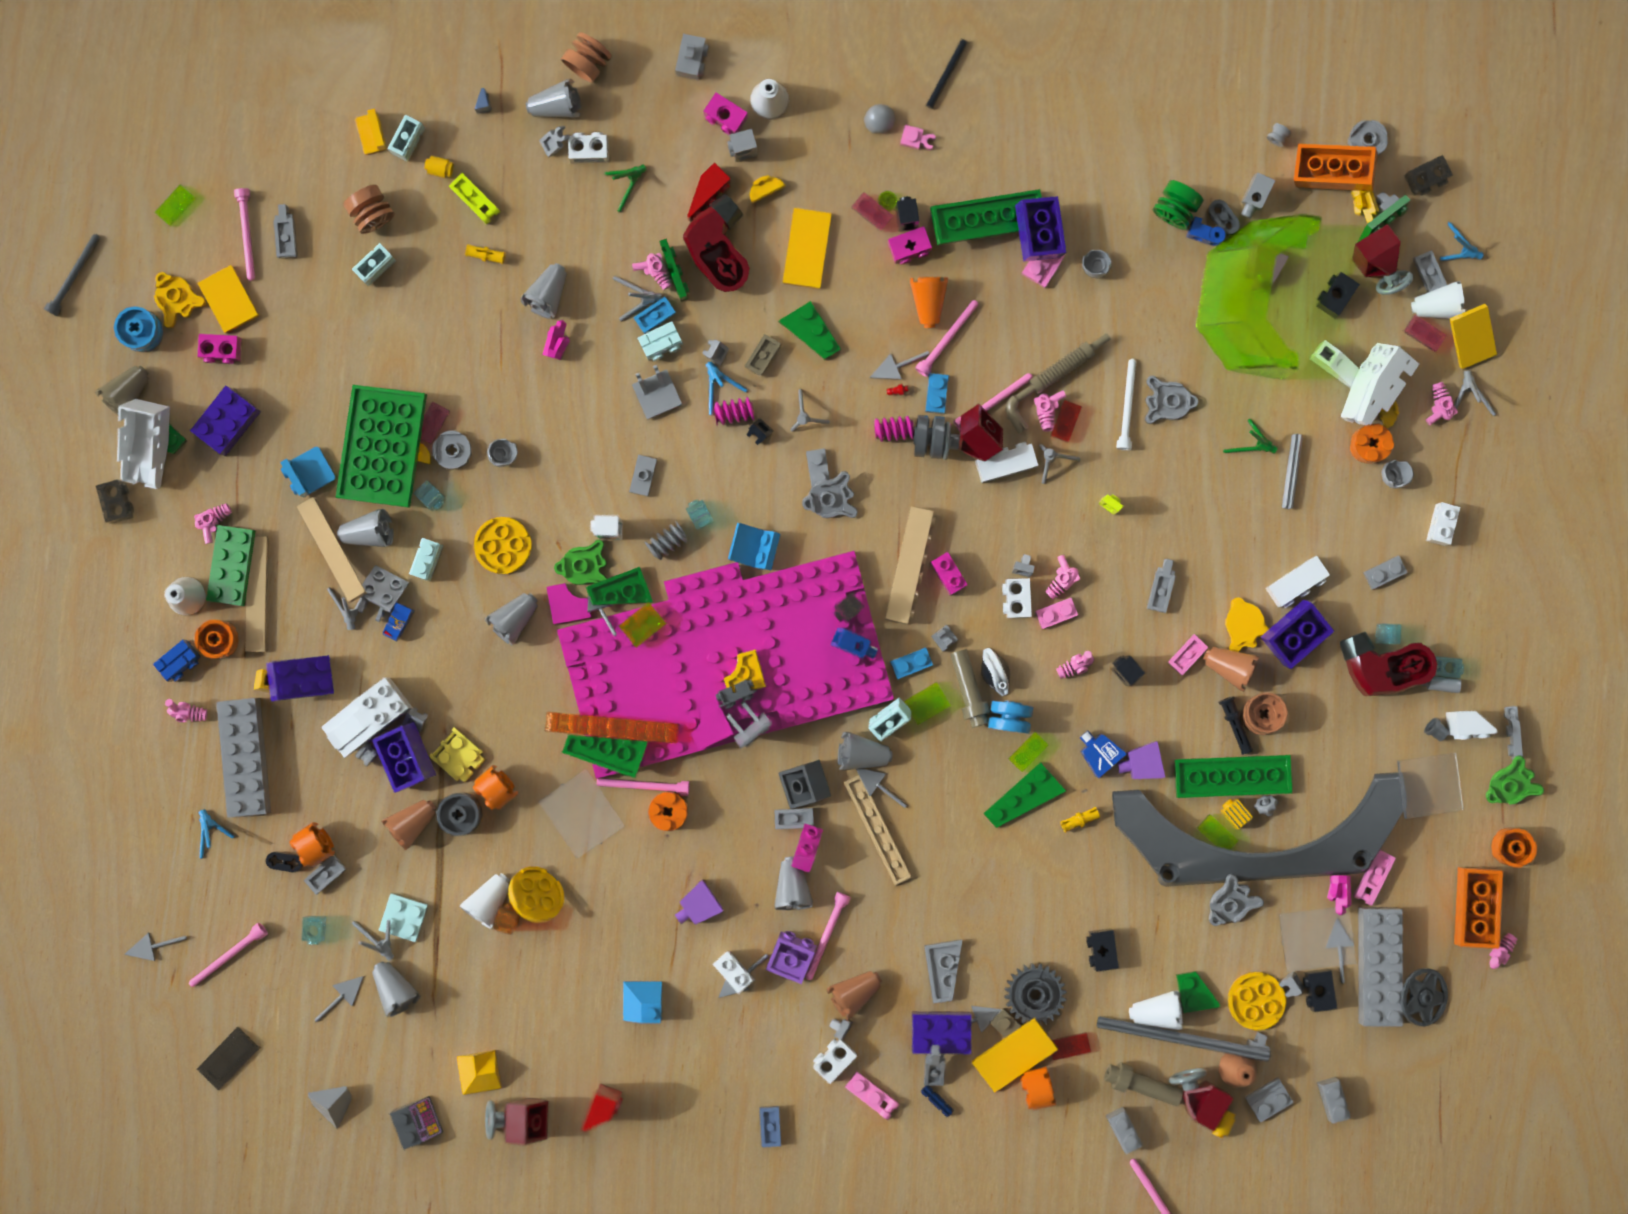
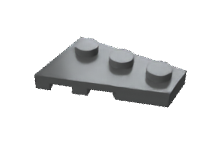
M962 939L924 945L933 1004L953 1001Z

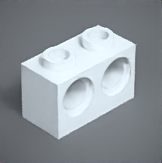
M594 132L592 135L574 133L568 139L570 163L609 162L607 135H603L601 132ZM596 143L603 144L602 149L599 151L594 150L593 146ZM576 144L584 145L581 151L574 150Z
M1442 502L1436 504L1426 541L1443 546L1451 545L1460 507Z
M1030 578L1005 580V584H1002V594L1006 595V603H1003V614H1007V618L1032 617ZM1013 584L1020 585L1021 592L1019 594H1014L1011 591ZM1014 603H1019L1022 606V611L1018 614L1012 611Z
M727 951L713 964L738 994L742 993L755 981L730 951Z
M833 1039L827 1046L828 1050L824 1054H818L813 1060L815 1062L813 1068L829 1084L857 1057V1053L844 1040ZM837 1048H844L846 1054L843 1057H838L835 1051ZM824 1062L832 1064V1068L829 1071L822 1069L821 1065Z

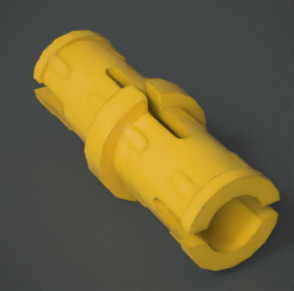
M467 244L465 251L467 257L482 259L483 262L492 261L501 264L504 263L506 254L505 252L491 250L486 246L482 248Z
M1093 807L1085 812L1075 813V816L1060 821L1062 829H1064V833L1079 826L1082 828L1086 823L1099 819L1100 814L1097 808Z

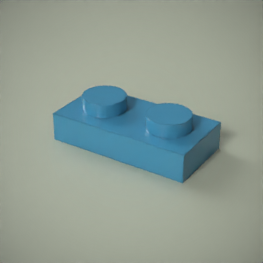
M663 297L633 318L642 332L646 334L675 315L676 312L667 298Z
M929 374L925 412L945 413L949 375Z
M926 648L890 661L897 679L933 665Z

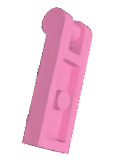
M1379 850L1373 861L1370 862L1353 897L1358 900L1361 898L1366 904L1371 906L1396 858ZM1366 887L1372 889L1369 894L1364 892Z
M856 1071L845 1086V1088L886 1120L890 1119L892 1111L900 1105L858 1071ZM883 1101L888 1103L885 1109L880 1106Z

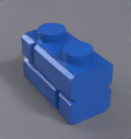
M183 639L153 663V665L167 682H177L184 676L183 672L188 668L191 670L199 664L198 660L201 656L188 640Z

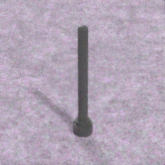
M92 235L56 297L50 303L47 302L44 310L58 317L61 312L60 304L99 241V235Z

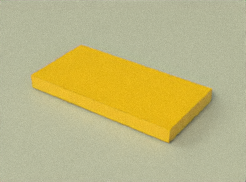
M794 208L783 284L820 289L832 213Z
M1033 1018L973 1059L972 1064L995 1093L1057 1051L1058 1048L1036 1018Z

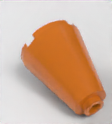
M914 277L910 278L920 324H924V328H935V324L940 323L948 277H944V281L940 280V277L917 278L918 281H914Z

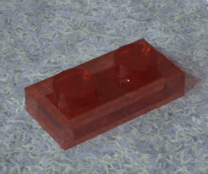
M1064 400L1056 419L1054 430H1052L1050 436L1068 443L1082 406Z
M1086 1032L1052 1039L1058 1048L1057 1051L1052 1053L1053 1060L1091 1052Z

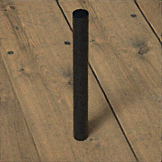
M960 40L926 107L930 109L934 107L968 43L966 40Z

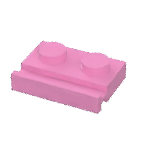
M1065 254L1061 258L1029 261L1022 275L1045 288L1065 257Z

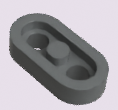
M1215 200L1210 204L1208 213L1217 227H1221L1226 235L1236 233L1240 223L1227 203L1223 200ZM1219 208L1221 213L1217 214L1214 209ZM1226 223H1230L1232 228L1228 229Z

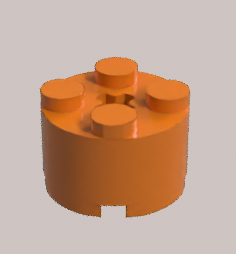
M1368 424L1358 429L1352 435L1351 453L1359 462L1366 464L1377 463L1387 458L1394 447L1393 437L1390 431L1381 424ZM1371 441L1374 442V445L1372 447L1369 446Z
M214 619L204 622L196 630L194 641L195 646L204 656L221 659L235 652L239 637L235 626L229 622ZM214 637H219V641H214Z
M492 765L475 780L473 789L478 795L482 794L486 799V805L491 810L495 808L500 810L518 795V791H513L515 787L513 782L502 770L500 772L496 771L497 766Z
M663 792L657 795L649 806V818L652 824L663 831H673L679 828L688 816L687 802L680 794L675 792ZM665 806L673 808L672 816L664 814Z
M312 822L295 833L290 840L291 847L297 850L300 855V862L305 867L308 865L316 867L335 854V851L331 850L334 844L324 828L319 829L316 827L319 825L316 822Z
M1511 827L1501 829L1492 840V855L1501 864L1519 868L1530 863L1536 856V842L1532 835L1523 829ZM1512 845L1516 846V850L1512 849Z
M1047 1067L1024 1072V1075H1021L1023 1090L1028 1091L1026 1101L1029 1109L1035 1111L1057 1105L1056 1099L1053 1097L1054 1090L1049 1072L1047 1073Z

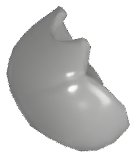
M883 104L872 106L865 114V126L872 133L887 132L893 127L895 122L893 110Z
M1090 250L1082 259L1083 270L1091 278L1098 279L1104 277L1112 267L1111 258L1108 253L1102 250Z
M503 438L494 440L489 445L487 455L493 465L508 467L515 462L518 450L515 443H511Z
M1392 460L1383 466L1381 472L1383 482L1394 489L1406 486L1414 477L1413 468L1407 461Z

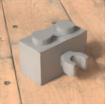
M683 34L675 69L676 76L699 80V76L703 75L705 64L702 63L703 57H707L709 45H706V38Z

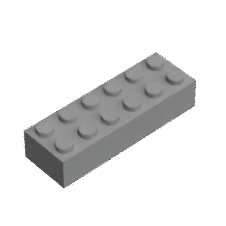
M260 698L216 702L227 818L271 813Z
M1358 907L1359 1024L1363 1026H1403V1011L1401 1008V992L1403 988V909L1397 907Z

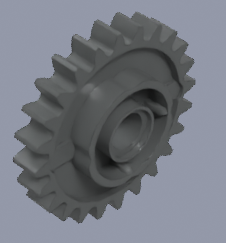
M1031 963L1030 968L1023 965V971L1017 968L1018 974L1011 973L1013 980H1007L1010 987L1004 989L1009 994L1005 995L1004 998L1010 1001L1006 1003V1006H1012L1010 1013L1016 1012L1015 1018L1022 1017V1023L1036 1018L1039 1024L1041 1020L1047 1024V1018L1054 1020L1053 1014L1060 1015L1058 1008L1064 1009L1061 1002L1066 1001V999L1062 995L1067 992L1061 988L1065 983H1059L1061 976L1054 977L1056 971L1052 970L1049 972V966L1042 969L1041 963L1038 964L1037 968H1035L1033 963ZM1035 989L1039 990V998L1032 999L1030 993Z

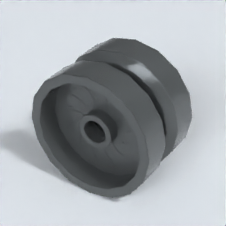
M918 415L917 424L914 429V457H924L927 452V446H930V457L941 459L945 417L935 416L932 421V428H929L928 415Z
M464 792L447 796L442 800L437 809V821L441 829L447 834L454 836L466 835L474 831L481 823L483 816L482 806L473 795ZM459 810H461L460 813H463V817L457 815Z

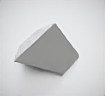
M347 1086L308 1093L313 1106L338 1129L351 1101V1094Z

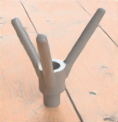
M613 277L617 282L639 292H629V296L641 298V303L619 318L620 321L649 303L662 299L661 293L647 291L621 278Z
M1471 370L1464 371L1463 385L1455 402V408H1458L1464 393L1472 391L1477 402L1480 403L1482 400L1490 413L1495 416V411L1477 387Z
M799 389L800 414L797 417V422L790 430L794 431L800 424L805 425L808 422L829 424V420L811 418L804 411L802 389Z
M1040 444L1039 447L1044 451L1046 459L1042 484L1046 483L1049 465L1056 458L1080 461V457L1055 453L1053 449H1047L1044 445Z
M328 588V592L344 617V622L347 623V630L355 629L354 622L356 621L362 598L360 597L355 609H349L346 598L342 597V606L332 589Z
M387 920L385 940L379 942L358 923L353 921L352 924L376 946L363 941H359L360 945L379 952L388 961L393 959L394 955L390 947V920Z

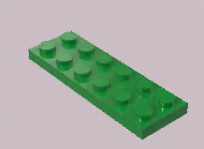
M1037 189L930 207L937 245L1019 232L1015 205L1023 199L1042 198L1041 190Z
M1291 755L1174 759L1176 798L1292 794Z

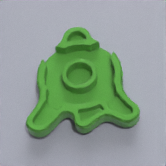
M596 540L588 547L570 549L554 565L555 572L576 585L597 583L607 579L599 571L600 568L607 565V561L601 555L604 542Z
M1518 755L1514 757L1509 766L1500 769L1492 776L1489 789L1486 792V799L1489 803L1503 802L1512 805L1522 801L1527 796L1542 795L1544 788L1541 784L1530 782L1534 778L1535 773L1525 768L1524 757Z

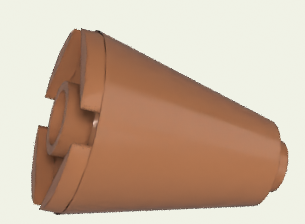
M1212 647L1211 650L1207 649L1203 659L1206 660L1205 665L1237 689L1244 692L1246 687H1243V685L1250 682L1257 663L1254 661H1258L1260 657Z
M423 799L384 818L381 822L406 851L436 815L435 810L437 808L430 800L426 802Z
M869 971L831 985L827 988V993H832V1003L842 1017L846 1015V1020L848 1021L881 988L880 983L882 980L877 972Z
M1225 1053L1220 1059L1218 1072L1221 1079L1228 1086L1244 1088L1254 1082L1257 1075V1063L1252 1058Z

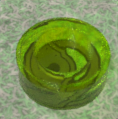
M891 191L882 192L878 197L879 207L884 211H891L895 208L897 203L896 195Z

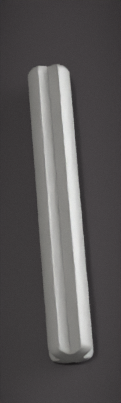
M1293 434L1291 439L1282 508L1292 509L1294 505L1303 435Z

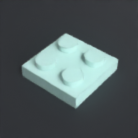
M391 893L379 931L386 933L387 920H390L391 935L416 942L428 904Z

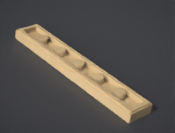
M312 497L298 505L297 508L348 602L351 603L367 594L316 499Z
M255 537L246 594L245 652H266L268 537Z
M857 775L845 781L844 784L894 885L896 886L912 878L872 795L869 796L860 776Z

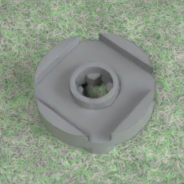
M1375 120L1360 121L1352 128L1348 138L1349 146L1376 147L1378 155L1385 150L1388 143L1387 130L1380 122ZM1364 135L1367 137L1371 135L1373 143H1366Z
M446 431L435 440L432 452L435 460L441 466L453 470L459 469L468 463L472 448L466 436L457 431ZM451 445L457 448V452H454V455L447 452Z

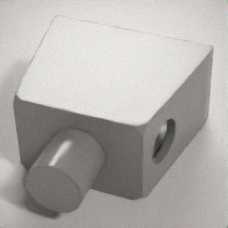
M1260 173L1253 175L1241 202L1245 204L1241 215L1252 219L1255 210L1262 209L1275 180ZM1253 194L1258 197L1257 202L1252 200Z

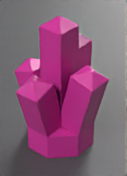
M564 320L557 321L556 325L550 327L542 355L562 360L563 353L570 342L568 336H564L567 325Z
M1330 876L1327 898L1330 901L1336 900V913L1339 915L1345 914L1346 908L1351 906V876Z

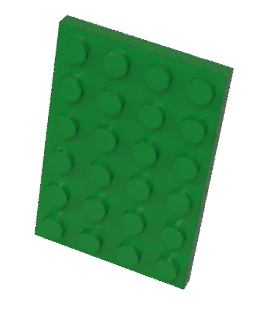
M352 384L335 498L410 508L427 394Z

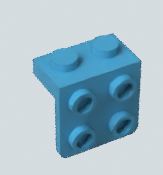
M314 447L293 460L285 459L280 462L282 468H280L285 478L289 477L293 493L303 498L336 479L334 472L319 447Z

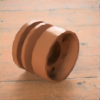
M579 32L576 36L579 41L573 40L572 42L577 51L567 49L561 57V61L576 75L587 82L594 83L600 74L599 69L595 65L605 67L606 62L604 60L609 61L612 55L598 40Z
M369 185L358 190L343 203L349 216L356 217L354 224L358 226L357 229L361 234H367L381 228L395 215L392 208H389V203L382 202L384 195L378 185Z
M1262 693L1252 697L1245 703L1242 709V720L1246 728L1252 733L1267 735L1283 727L1287 720L1288 711L1286 704L1279 696L1273 693ZM1265 711V712H1266V714H1265V717H1266V718H1262V719H1261V718H1260V716H1261V713H1260V712Z

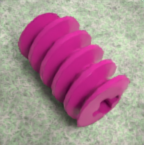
M748 397L745 398V403L740 398H738L737 404H735L733 399L730 400L729 405H727L725 400H723L722 406L715 402L714 411L717 426L719 420L722 425H725L726 419H728L730 424H733L734 418L738 423H740L741 417L746 422L749 416H751L753 421L755 420L753 405Z
M898 416L896 422L893 417H890L889 423L885 417L882 418L881 423L878 418H875V440L879 437L880 441L883 442L886 436L888 441H891L892 436H894L896 441H898L900 435L906 440L908 434L912 440L914 439L913 419L910 421L909 416H905L904 421L901 416Z

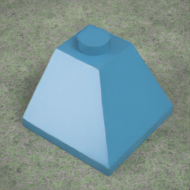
M662 981L623 982V1021L661 1023Z

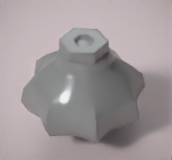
M1264 795L1257 799L1254 808L1260 814L1271 816L1276 810L1278 800L1272 795Z

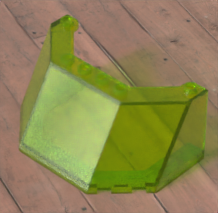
M1297 214L1251 221L1207 253L1196 328L1206 339L1207 344L1215 355L1222 361L1227 371L1284 380L1298 370V353L1286 346L1266 318L1276 256L1289 247L1305 249L1307 236L1314 235L1319 231L1322 217Z

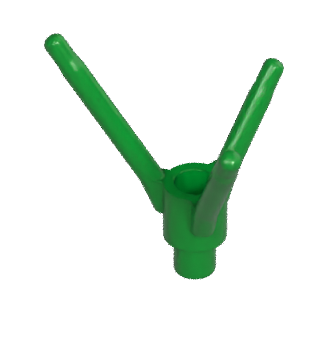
M644 164L631 169L605 172L606 176L616 175L612 177L613 180L628 177L631 181L617 210L618 212L622 211L638 178L647 171Z
M1248 419L1249 424L1253 428L1249 432L1258 440L1256 446L1223 450V453L1263 450L1274 454L1278 447L1267 440L1253 421Z

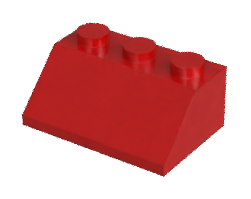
M600 1084L581 1130L584 1132L610 1121L613 1115L616 1116L624 1099L620 1097L622 1092Z

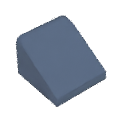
M481 88L475 106L477 114L491 111L488 93L484 88Z

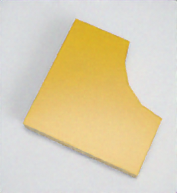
M756 649L737 654L738 662L736 669L731 675L724 678L726 688L731 686L735 693L737 690L734 685L745 679L752 680L754 684L751 687L752 691L766 687Z

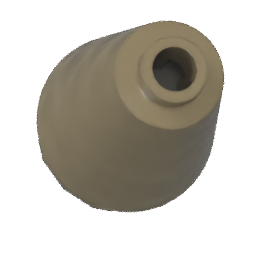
M133 366L98 388L95 394L97 396L101 394L104 398L102 402L119 415V406L139 397L149 380L147 376L149 373L142 366Z

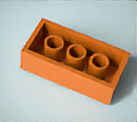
M1298 144L1294 174L1296 188L1373 191L1378 156L1376 147Z
M1458 867L1455 945L1499 949L1503 871Z

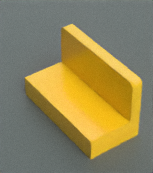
M375 108L367 110L368 115L356 118L360 139L366 155L387 150L379 115Z

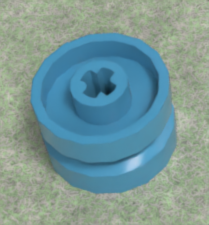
M134 306L126 308L119 313L115 319L114 332L119 342L126 347L138 352H147L157 347L162 340L163 327L157 316L144 308Z
M992 701L991 711L1002 714V718H989L988 728L1030 734L1031 724L1019 720L1020 717H1032L1033 707L1017 702Z

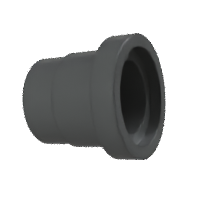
M1433 718L1426 725L1424 733L1433 736L1438 741H1443L1447 737L1449 730L1441 724L1438 718Z

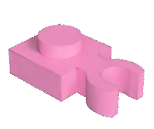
M905 125L900 145L918 150L919 146L923 145L925 149L932 150L933 146L927 144V140H935L936 136L933 134L924 136L923 129Z

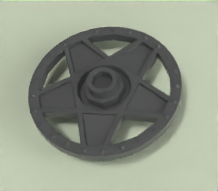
M1429 968L1418 969L1405 981L1401 992V1008L1406 1019L1412 1024L1425 1027L1435 1023L1442 1016L1447 1005V985L1442 975L1436 970ZM1423 973H1428L1422 982L1415 979ZM1437 979L1441 984L1442 992L1436 990ZM1409 989L1410 1000L1406 1003V996ZM1440 1005L1437 1013L1433 1016V1007ZM1419 1012L1422 1022L1416 1021L1411 1015Z

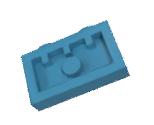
M737 523L728 559L757 569L771 571L780 533Z

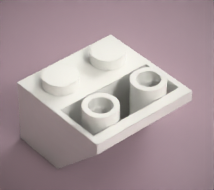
M1476 711L1446 712L1448 735H1454V739H1471V735H1473V738L1491 737L1490 734L1497 733V730Z

